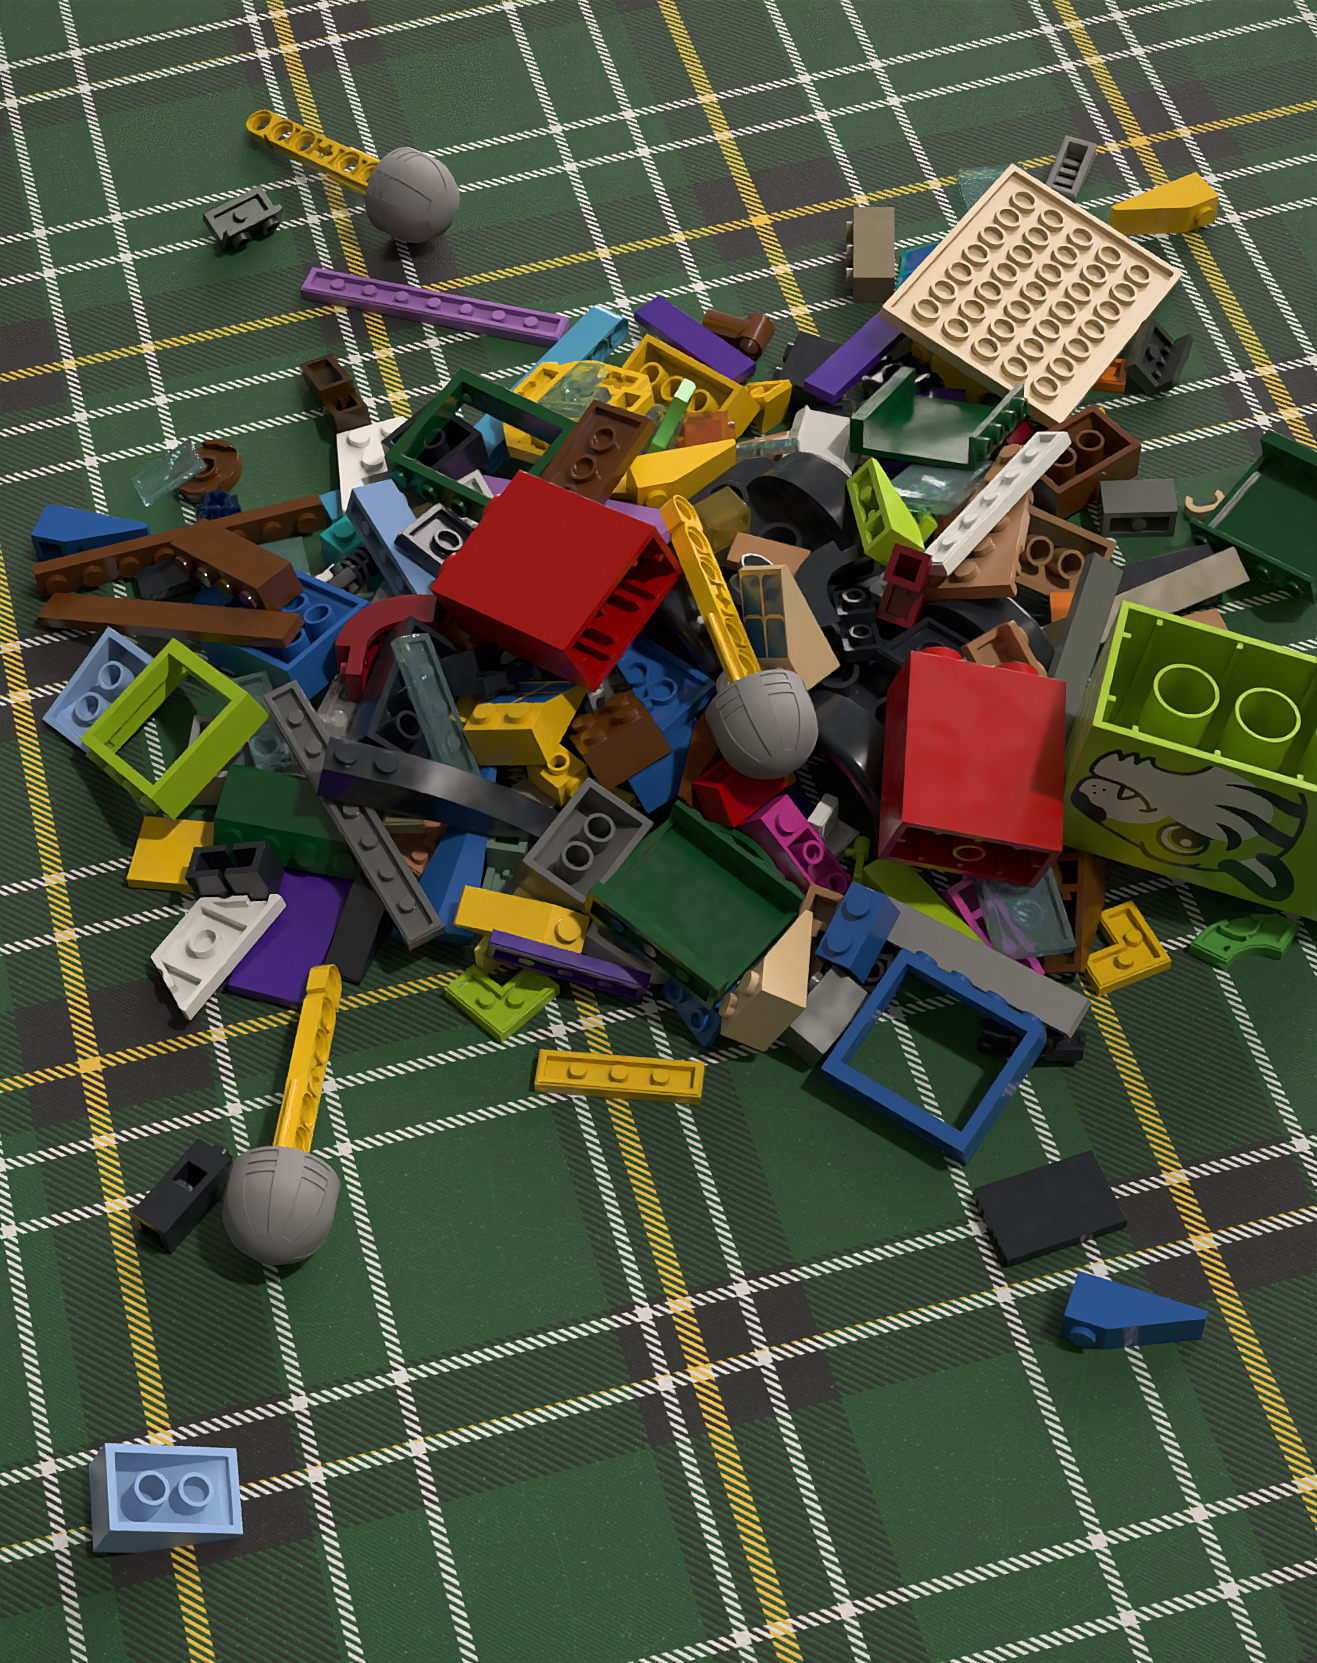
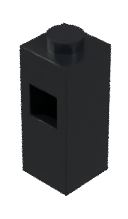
M198 1138L131 1212L138 1233L169 1254H172L223 1197L229 1169L233 1162L232 1156L223 1147L217 1144L210 1146Z

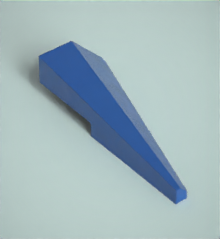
M482 765L477 776L495 782L498 765ZM449 825L418 883L445 926V933L431 940L466 946L471 945L474 932L454 926L453 921L463 886L467 885L476 888L481 886L488 834ZM394 926L391 938L402 939Z

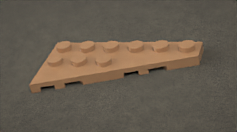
M1011 444L1003 447L965 508L1024 445ZM1031 488L949 576L930 575L924 601L1016 597L1017 587L1014 582L1015 577L1020 576L1021 565L1018 561L1019 554L1024 552L1030 521L1028 505L1033 504L1034 498Z

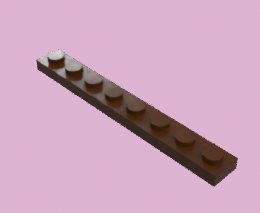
M319 494L209 520L235 534H239V536L256 545L326 529ZM193 525L32 564L41 599L51 597L54 592L69 593L136 576L135 571L177 557L170 543Z

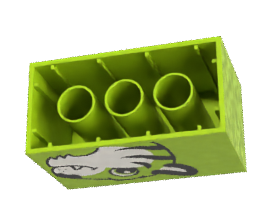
M1122 600L1072 727L1064 760L1062 845L1317 921V657Z

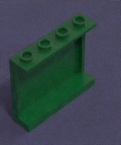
M1268 429L1260 438L1262 455L1202 523L1194 518L1189 520L1192 540L1195 546L1209 544L1214 554L1235 547L1244 569L1253 573L1259 580L1267 584L1273 583L1285 589L1290 596L1296 599L1303 598L1316 604L1317 452Z
M677 800L667 821L604 884L598 880L588 890L582 912L711 1011L797 919L806 896L799 891L795 884L784 880L769 869L762 859L752 856L736 844L730 835L720 832L704 820L697 810L688 808Z

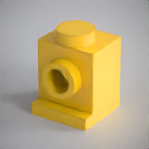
M560 743L548 765H526L529 781L553 799L560 807L573 797L589 777L587 765Z

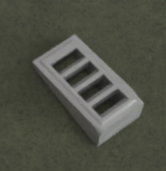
M1065 135L1045 185L1065 198L1075 201L1096 157L1097 144ZM1068 157H1071V158H1074V159H1078V160H1081L1082 163L1077 162V161H1073V160H1069V159H1067V158H1068ZM1065 165V166H1069V167H1072V168H1076V169H1079V171H1074V170H1071V169H1067V168H1064L1063 166ZM1063 174L1066 176L1074 177L1076 179L1074 181L1071 179L1060 177L1059 175ZM1055 183L1071 186L1072 189L1055 185Z

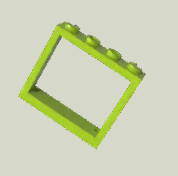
M173 638L79 740L90 749L86 756L102 771L104 770L114 781L124 787L133 797L142 802L154 814L161 809L170 818L175 820L264 724L270 715L248 692ZM190 674L226 701L228 705L159 780L152 785L115 753Z

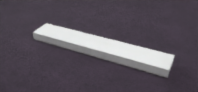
M1037 432L926 549L924 553L933 555L930 575L949 576L1071 445L1072 442L1068 432Z

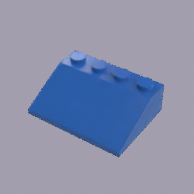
M294 569L304 591L278 612L300 613L304 624L287 649L200 641L208 660L272 691L296 679L306 697L310 700L330 683L338 669L335 644L340 631L355 614L369 606L370 603L365 599ZM226 598L217 605L220 607L248 609L235 598Z

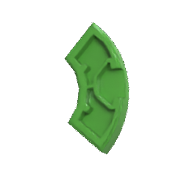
M684 378L651 442L647 454L668 450L676 428L681 423L695 392L696 383Z
M1259 913L1250 914V917L1229 921L1223 919L1203 930L1190 944L1189 953L1223 970H1226L1234 961L1247 956L1266 955L1281 960L1299 932L1300 923L1281 916Z

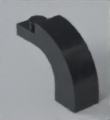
M834 541L825 544L811 553L802 562L794 576L830 647L839 644L841 618L829 601L831 592L877 576L880 572V563L865 554L863 544L853 545L840 552Z

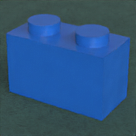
M852 881L815 951L816 956L828 969L835 965L851 979L864 984L901 912L888 896Z

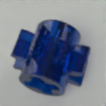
M223 489L205 493L204 504H196L200 520L203 517L207 520H213L242 513L237 495L230 496Z

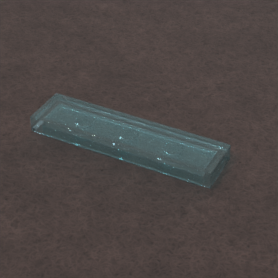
M429 633L397 637L390 643L433 760L482 777L472 749L463 732L464 727Z

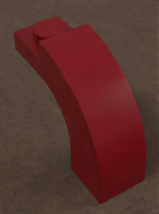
M411 594L387 598L365 607L344 625L337 637L335 649L338 672L340 673V684L347 686L348 701L361 702L367 687L370 669L377 660L385 636L399 623L412 615L438 632L440 622L438 599L435 595Z

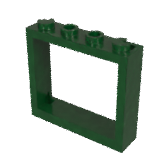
M461 367L384 458L389 478L398 483L399 488H408L420 494L430 503L440 502L460 518L466 517L480 523L484 509L492 498L415 461L461 406L466 404L550 444L549 448L528 471L529 474L540 478L578 422Z

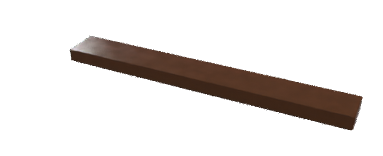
M54 592L36 616L41 627L105 632L109 626L119 634L287 649L304 624L300 613Z

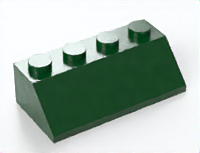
M231 764L214 817L213 846L227 844L234 857L237 858L232 851L234 843L266 840L283 867L351 880L356 879L361 868L307 777ZM374 809L381 820L382 810Z

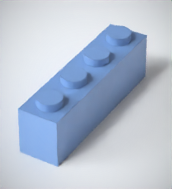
M392 479L352 488L345 514L396 596L411 594L434 595L430 588L437 580V576L394 544L398 533L416 520L408 506L405 495L399 492ZM438 600L439 616H442L447 611Z

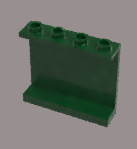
M902 366L850 417L849 452L975 472L985 460L990 458L991 453L998 446H1001L1003 440L1009 433L1014 431L1016 425L1022 419H1025L1028 412V398L1024 397L1025 384L1017 383L996 407L915 395L916 368Z

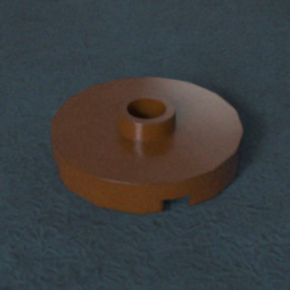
M207 440L201 443L202 447L196 450L192 447L182 455L174 468L173 481L184 499L193 503H207L219 499L235 486L243 471L241 456L231 443L224 440Z

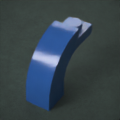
M695 715L666 740L672 749L670 753L626 780L647 814L675 797L679 792L694 725L697 723Z

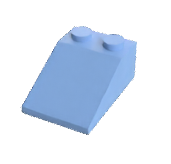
M108 626L42 719L88 753L90 749L79 740L80 737L154 658Z
M105 1443L89 1465L93 1552L141 1553L240 1538L243 1535L236 1448Z

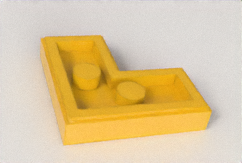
M1132 900L1102 911L1098 927L1110 944V947L1090 954L1085 972L1083 973L1098 997L1170 969L1172 960Z

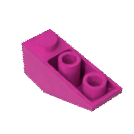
M787 794L770 799L752 813L744 824L739 826L749 838L755 841L769 855L776 868L806 894L812 883L845 896L853 880Z

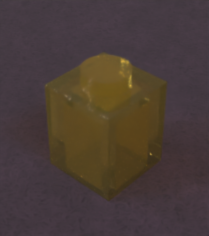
M729 486L693 505L703 527L702 532L708 539L713 554L733 544L737 532L750 534L751 509Z

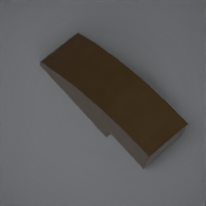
M332 354L299 364L300 372L317 406L335 435L372 424L368 406L357 394L353 379Z

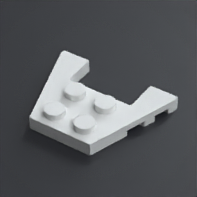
M403 416L336 434L342 518L346 515L345 512L352 488L389 479L381 441L407 420Z

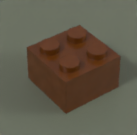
M631 689L626 693L620 692L611 696L605 702V706L594 713H586L579 716L571 724L572 727L568 728L565 732L599 785L608 791L672 751L652 715Z

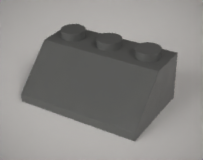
M588 777L522 860L513 883L541 902L582 911L588 890L598 880L604 884L624 864L654 822Z

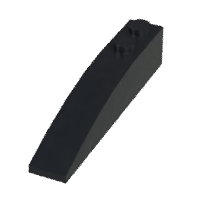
M331 736L317 791V796L530 844H536L558 816V811L534 799L460 769L414 755Z

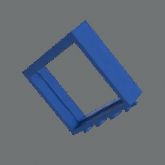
M903 947L821 1067L826 1082L967 1165L1048 1043L1046 1030L1043 1027L1044 1023L1028 1011H1022L1020 1014L1007 1006V1001L997 993L990 990L983 993L974 988L971 980L960 972L952 970L948 973L937 967V962L928 954L919 950L914 954ZM909 973L1023 1037L962 1132L848 1066V1063Z

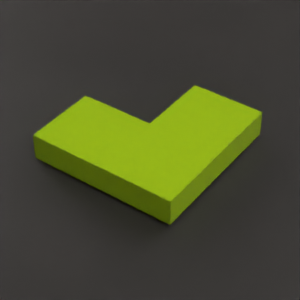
M473 964L445 987L444 991L445 997L498 1041L503 1043L560 994V987L547 975L528 969H522L501 987Z

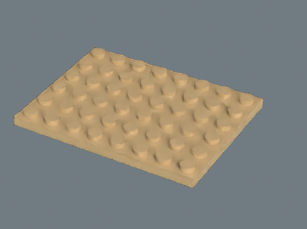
M1011 164L881 307L878 317L1003 399L1017 383L1025 384L1024 397L1028 398L1027 414L1051 429L1071 416L1138 333L1142 321L1151 317L1179 282L1183 273L1014 164Z

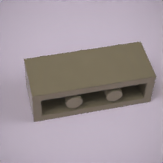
M853 207V221H846V242H853V244H846V265H853V268H846V289H853V303H886L894 294L895 284L894 207Z

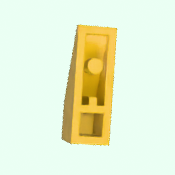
M1195 172L1111 206L1109 226L1123 235L1188 233L1215 221L1219 195Z
M734 439L637 456L626 472V486L633 504L660 509L675 495H680L688 500L735 465L736 442Z
M465 885L461 892L453 925L490 937L492 930L496 929L581 954L590 918L587 915L554 904Z

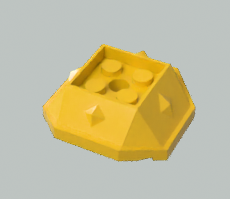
M595 360L573 361L558 365L557 362H542L513 390V392L576 422L580 420L593 399L645 417L648 411L655 405L648 375ZM502 422L510 457L535 464L549 448L550 444Z

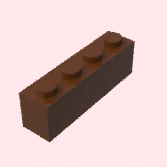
M204 517L170 543L177 556L174 559L175 564L184 575L194 576L206 587H214L220 590L227 598L237 599L248 609L279 611L304 591L290 561Z

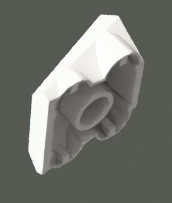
M806 405L795 415L782 458L794 452L814 453L839 465L852 476L854 466L859 464L862 454L849 452L850 418L810 410Z

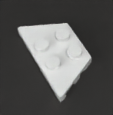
M270 894L268 901H250L247 895L232 896L227 899L219 897L200 898L150 956L186 1019L191 1020L283 911L286 904L280 895Z

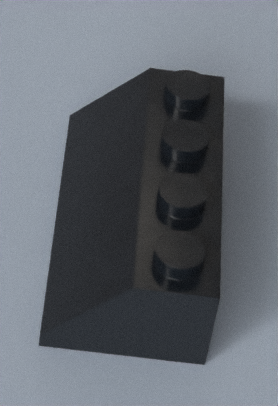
M412 615L399 623L385 636L347 740L402 752L436 762L459 696L449 695L443 659L465 650Z

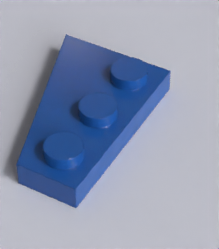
M640 632L615 665V668L629 689L650 712L666 740L718 694L716 689L717 682Z

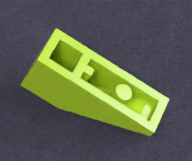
M871 457L846 481L865 554L887 567L895 543L921 552L925 548L918 524L878 461Z

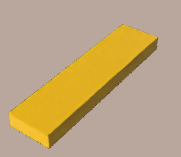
M540 1049L534 1083L535 1092L701 1105L705 1062Z

